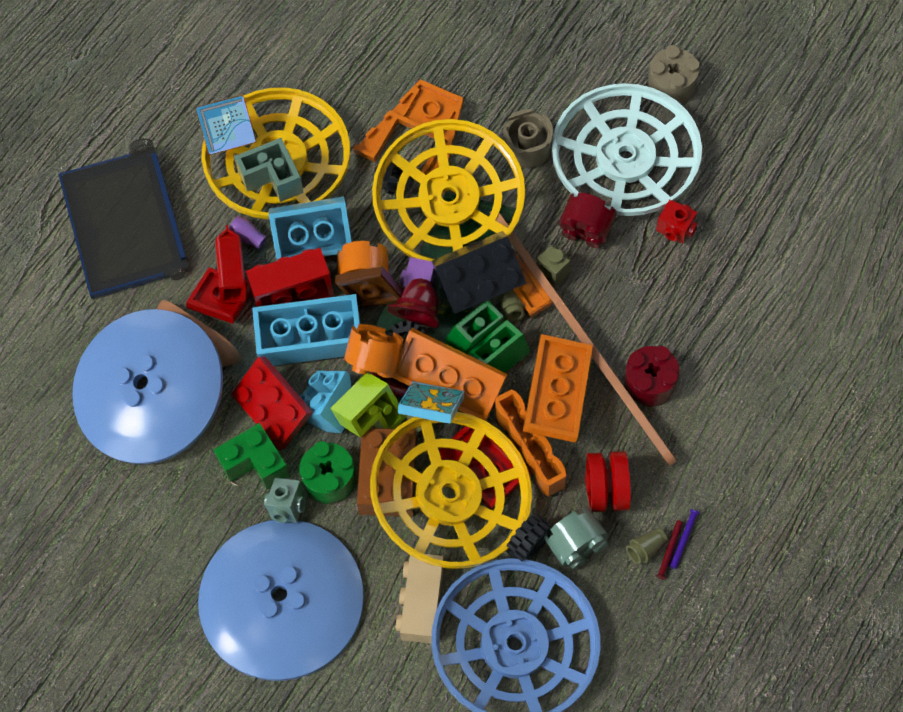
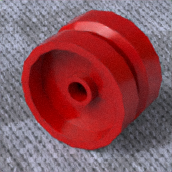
M626 451L611 452L608 456V469H606L602 453L586 454L585 487L586 494L588 495L589 509L592 513L606 511L609 494L612 508L615 511L630 510V476Z

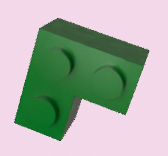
M260 423L213 449L218 463L230 482L253 469L266 490L272 487L275 478L286 479L290 477L285 462Z

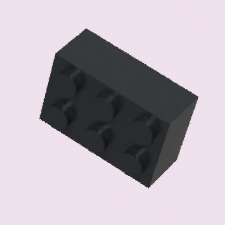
M503 231L431 261L454 314L526 284L509 238Z

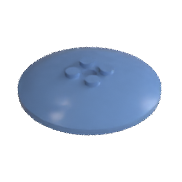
M158 309L142 310L125 315L100 331L88 345L79 361L74 376L72 394L78 424L87 439L97 449L119 461L131 464H152L170 459L192 446L204 434L215 417L223 390L222 364L211 338L189 318L172 311ZM142 377H147L148 383L146 387L139 390L137 388L138 380Z
M271 520L242 530L230 538L215 553L201 581L198 599L199 616L203 631L210 645L231 667L250 677L262 680H294L313 674L326 667L349 645L362 617L364 591L361 575L354 558L342 542L330 532L303 521L280 523ZM285 589L287 597L283 601L273 600L272 594L275 590Z

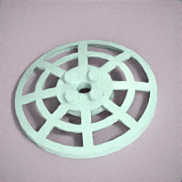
M639 84L607 85L583 94L563 112L553 133V164L565 188L571 194L574 193V197H577L580 192L575 188L587 184L596 192L612 198L611 206L615 208L617 215L621 216L645 215L665 208L669 199L672 201L678 200L692 185L701 163L702 143L700 133L688 111L666 93ZM612 96H632L629 110H613L600 115L593 104L597 100ZM641 98L650 99L672 111L676 117L664 125L655 117L639 111ZM584 108L591 121L583 127L576 141L563 137V131L569 121L577 112ZM628 118L625 127H617L612 130L605 123L612 119ZM637 120L650 124L658 131L648 136L645 132L636 128ZM682 124L687 129L691 138L693 157L678 158L677 144L672 132ZM594 128H597L602 134L597 147L584 144L586 137ZM664 138L669 146L670 157L656 156L655 144ZM560 146L574 151V161L580 176L570 180L566 178L560 163ZM622 151H629L632 153L633 156L630 158H623L619 155V153ZM581 153L596 156L598 167L586 172L582 163ZM654 166L668 167L667 172L658 183H655L648 176ZM676 167H692L687 180L677 193L670 197L662 190L671 180ZM603 175L616 181L614 191L601 187L594 180ZM640 181L646 188V190L637 193H624L626 183ZM653 195L660 201L658 204L644 208H621L622 200H636Z

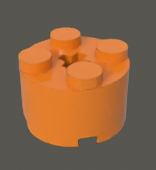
M355 241L343 245L342 251L338 250L337 275L380 266L389 273L388 249L382 244L378 243V247L370 246V241Z
M358 324L357 329L355 326L351 328L344 359L353 365L352 370L356 373L367 374L370 371L385 378H392L393 373L396 371L404 339L395 332H393V336L385 334L386 329L382 327Z

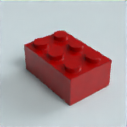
M321 248L307 249L301 254L292 257H282L276 262L266 265H256L246 271L257 307L334 297L330 273Z

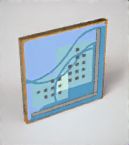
M243 94L195 107L208 155L257 143Z

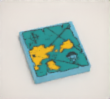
M413 381L398 405V413L451 423L464 399V391Z

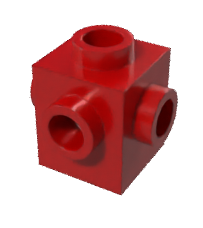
M669 199L658 218L656 231L671 241H678L683 244L687 236L692 237L697 229L698 223L695 222L697 212L693 211L688 205L679 204Z

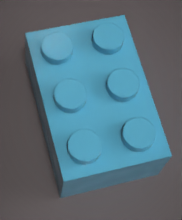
M344 197L269 209V219L277 260L282 257H292L301 254L307 249L321 248L323 256L336 255L338 250L342 251L343 245L352 242Z

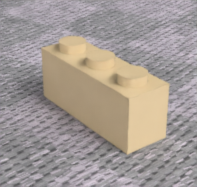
M424 554L431 558L444 561L443 556ZM411 555L409 561H404L403 578H407L406 588L401 587L399 604H403L402 615H397L396 631H400L402 641L431 644L432 626L440 602L444 568L430 565Z

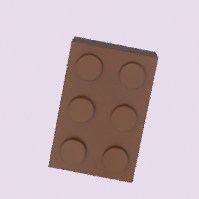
M370 428L361 438L357 496L359 515L376 516L370 495L372 465L379 448L395 429ZM411 430L401 436L388 451L402 461L404 456L417 446L416 430ZM416 458L409 463V466L415 470ZM382 461L377 481L380 503L394 501L393 480L396 470L384 461ZM404 475L401 482L402 500L414 497L415 482ZM414 509L406 510L410 517H413ZM395 512L384 514V516H399V514Z

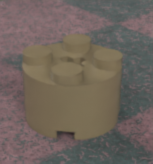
M670 45L658 52L651 60L648 85L651 88L666 93L680 104L685 103L695 93L699 74V61L690 52L680 49L675 45Z
M530 109L513 113L508 118L503 129V141L514 152L521 169L535 167L544 163L550 158L552 152L553 126L546 115L534 113V110Z

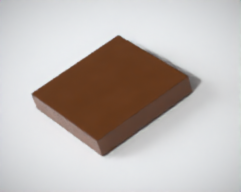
M382 266L336 275L335 284L346 295L356 294L359 309L397 302L404 291Z

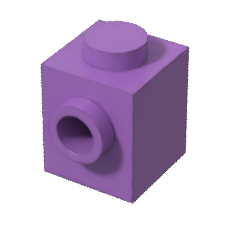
M410 257L407 270L403 269L400 285H403L405 289L413 279L417 278L427 279L434 285L436 272L432 262Z

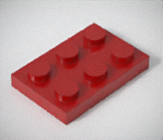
M260 356L256 359L231 393L256 424H261L278 450L287 447L313 413L265 356Z
M465 426L451 439L468 444L475 429ZM484 435L477 449L491 460L499 473L514 468L504 451L492 439ZM452 448L439 449L441 460L458 462L463 453ZM473 457L468 467L475 473L478 480L489 477L490 475L484 466ZM518 478L503 483L505 498L520 485ZM494 487L482 490L481 501L490 510L495 508L496 497Z

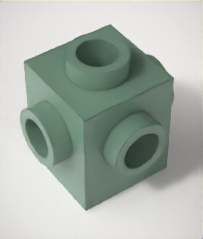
M275 478L270 492L265 496L264 505L272 520L280 523H297L300 513H303L305 510L307 496L300 481Z

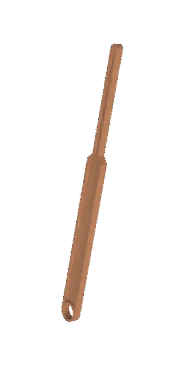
M499 212L495 221L508 228L509 225ZM513 232L509 237L510 243L581 343L593 345L591 357L671 467L677 462L671 451Z

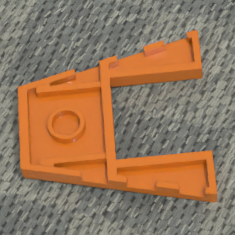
M420 79L399 100V104L392 111L389 110L383 116L384 119L375 128L372 127L365 135L366 137L352 148L353 152L376 162L398 123L412 129L435 120H459L464 99ZM456 130L444 131L446 145H453ZM432 132V133H429V134H425V135H427V136H429V137H431V138H434V133H433V132ZM434 156L428 159L421 172L427 175L432 170L439 168L438 157Z

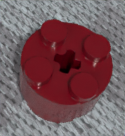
M572 193L558 224L564 230L562 235L572 241L580 238L585 240L588 246L598 249L601 244L606 242L617 211L612 206L610 210L605 207L606 201L587 193H578L577 197H574V193Z
M645 346L631 353L626 365L624 387L633 400L635 399L647 407L660 406L666 403L675 392L678 382L679 365L676 358L665 346Z

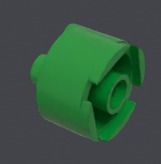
M320 441L311 447L301 459L299 469L302 483L308 496L314 501L321 504H331V502L346 499L352 493L356 484V473L353 459L345 448L335 443Z

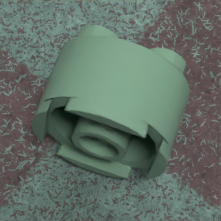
M588 507L582 508L585 513L578 515L575 511L560 520L550 529L553 535L550 538L547 535L544 537L545 542L563 567L571 566L575 570L587 561L585 557L592 552L597 554L609 545L606 541L608 537L607 532Z

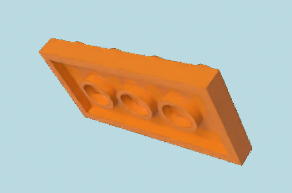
M411 328L401 349L396 371L393 373L392 378L408 386L414 381L464 391V399L458 410L486 421L495 403V398L498 397L508 374Z
M541 334L524 421V432L576 443L593 345Z

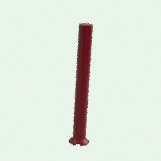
M676 520L660 570L655 575L661 580L666 579L664 576L683 524L680 520Z

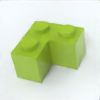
M369 372L364 374L330 408L339 424L360 438L372 426L377 429H395L406 418L405 415L398 413L399 403L389 385Z

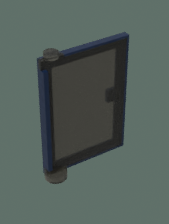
M142 138L133 141L129 145L130 154L58 174L91 299L166 277H170L172 280H180L185 277V272L190 271L153 141L150 139Z

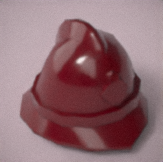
M413 279L405 287L401 298L396 303L388 305L387 311L401 319L418 322L420 325L437 328L439 324L437 317L438 297L432 283L427 279Z

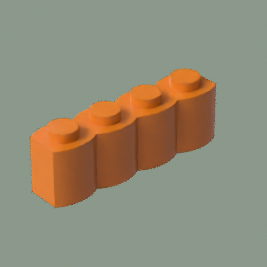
M511 389L496 397V419L500 426L508 431V437L521 453L527 469L535 475V482L539 490L549 497L564 489L566 471L562 462L552 455L549 441L545 436L523 431L526 411L521 396Z

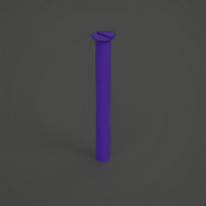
M690 509L691 514L670 565L672 569H677L695 519L700 514L696 510Z

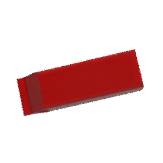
M226 225V229L215 240L220 303H243L246 301V282L241 238Z

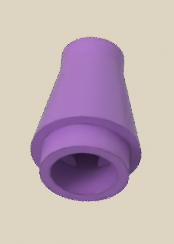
M238 215L229 226L231 231L240 236L242 242L257 249H260L267 239L247 217L243 218Z

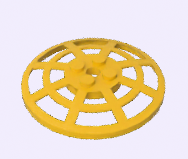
M285 87L267 88L243 95L252 130H255L258 137L251 144L250 148L238 146L226 150V168L229 176L214 179L210 164L211 154L208 152L204 138L201 159L205 177L213 192L221 201L237 212L261 219H269V212H261L266 203H286L297 200L299 204L310 202L306 194L311 192L320 183L325 174L338 175L333 185L314 201L328 199L342 183L350 162V141L342 118L324 100L299 89ZM268 100H292L289 114L273 113L258 117L253 107V104ZM305 103L318 109L331 120L332 124L320 132L310 121L298 116L301 104ZM271 122H286L284 130L269 132L266 131L263 125ZM299 125L307 129L313 137L302 142L299 137L293 134L295 126ZM338 131L343 145L342 165H328L329 150L326 139ZM282 138L299 175L301 176L304 171L317 173V175L303 188L304 193L280 202L278 197L269 196L273 189L271 182L263 185L259 194L251 190L247 192L246 187L241 183L242 179L239 173L235 172L234 155H239ZM319 144L322 153L321 164L307 162L306 152ZM235 185L241 193L256 201L251 209L239 206L226 197L220 188Z
M455 119L435 120L408 130L386 150L374 175L372 187L373 206L384 234L394 246L409 257L432 261L435 259L413 251L422 240L435 246L453 247V251L463 248V245L477 240L488 230L495 233L503 231L509 238L518 225L524 208V177L514 152L494 132L469 121ZM444 131H464L477 135L484 140L475 152L462 146L446 145ZM434 133L436 147L422 152L410 163L398 154L404 146L414 139L425 134ZM492 145L507 159L515 178L500 182L495 169L484 158ZM447 154L462 155L471 160L464 169L457 166H449ZM434 156L438 157L439 168L432 170L427 175L417 169L424 161ZM393 162L403 170L397 184L396 199L381 200L382 181L389 164ZM479 165L488 173L492 184L478 187L472 175ZM411 176L421 184L419 197L404 199L405 186L408 178ZM517 188L516 210L507 228L495 220L501 209L502 192ZM449 190L455 192L456 198L453 201L447 202L443 200L442 195L444 192ZM495 195L494 206L489 217L477 210L480 197ZM421 207L427 219L417 228L410 220L406 209ZM383 210H398L403 223L413 233L405 244L400 242L390 230L384 218ZM471 218L482 225L474 233L461 238L460 224L465 223ZM435 224L449 227L451 239H438L427 234Z
M456 412L451 423L475 429L468 444L454 439H435L432 424L444 422L413 417L399 425L388 435L379 448L372 465L370 495L374 511L381 526L402 550L414 558L433 566L464 569L480 566L494 560L509 548L507 544L511 541L510 538L512 535H515V531L521 527V524L527 520L531 510V480L520 452L499 429L487 421L470 414ZM421 426L425 442L411 449L402 461L388 451L401 436ZM484 435L492 439L504 451L514 468L499 473L491 460L477 449ZM438 448H452L463 453L458 462L441 460ZM427 451L431 465L421 474L410 467L409 463L418 455ZM473 457L484 466L490 475L489 477L478 480L475 473L468 467ZM382 461L396 470L393 480L394 501L385 503L379 502L377 485ZM403 475L417 483L416 497L402 500L401 482ZM518 478L521 491L520 513L516 520L502 515L505 501L503 483ZM442 488H452L455 491V498L445 497L442 493ZM495 488L496 502L494 511L480 505L482 490ZM420 507L422 512L429 518L424 530L412 521L406 510ZM398 512L405 525L415 535L420 537L414 549L407 545L393 531L386 521L384 514ZM473 514L488 520V523L474 535H469L464 522L470 519ZM439 524L453 525L459 539H443L433 535ZM496 524L512 530L508 538L498 548L480 557L474 543L486 537L495 528ZM429 543L442 547H463L469 560L449 562L434 559L424 554Z

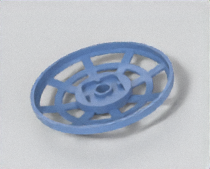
M508 558L490 561L477 566L463 574L451 585L442 597L435 613L432 626L431 648L435 666L448 691L472 712H488L484 708L491 696L508 702L526 701L530 712H542L537 698L553 690L565 678L579 684L578 687L563 703L547 711L564 712L583 695L592 681L600 655V631L591 604L583 592L568 577L556 569L539 562L527 559L522 562L519 559ZM500 571H526L538 574L545 579L538 592L521 587L504 588ZM489 574L493 591L477 598L467 610L453 601L455 596L469 583ZM554 584L563 588L573 598L582 611L584 619L568 624L561 610L547 598ZM506 597L527 598L532 600V603L527 612L509 610ZM495 600L498 614L492 617L488 623L474 615L482 606ZM542 606L554 616L560 627L545 630L542 623L536 618ZM446 611H449L461 620L456 634L457 652L441 655L439 647L440 629ZM469 625L482 633L481 647L465 651L464 637L466 628ZM588 630L590 636V657L587 670L583 674L569 668L573 655L572 635ZM512 637L518 638L522 642V648L519 650L510 649L507 645V640ZM563 638L564 655L560 664L546 657L549 642ZM485 660L487 665L493 670L486 683L474 673L469 662ZM460 664L468 679L481 690L474 704L466 699L454 686L444 666ZM540 667L555 674L548 683L534 690L529 675L533 674ZM503 676L518 678L523 693H507L496 688Z

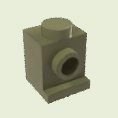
M552 245L537 258V266L554 288L572 272L568 256L562 250L555 249Z

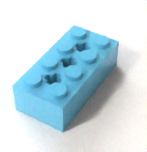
M356 294L252 308L257 357L265 356L273 366L344 357L351 328L355 326L357 329L358 324H360Z

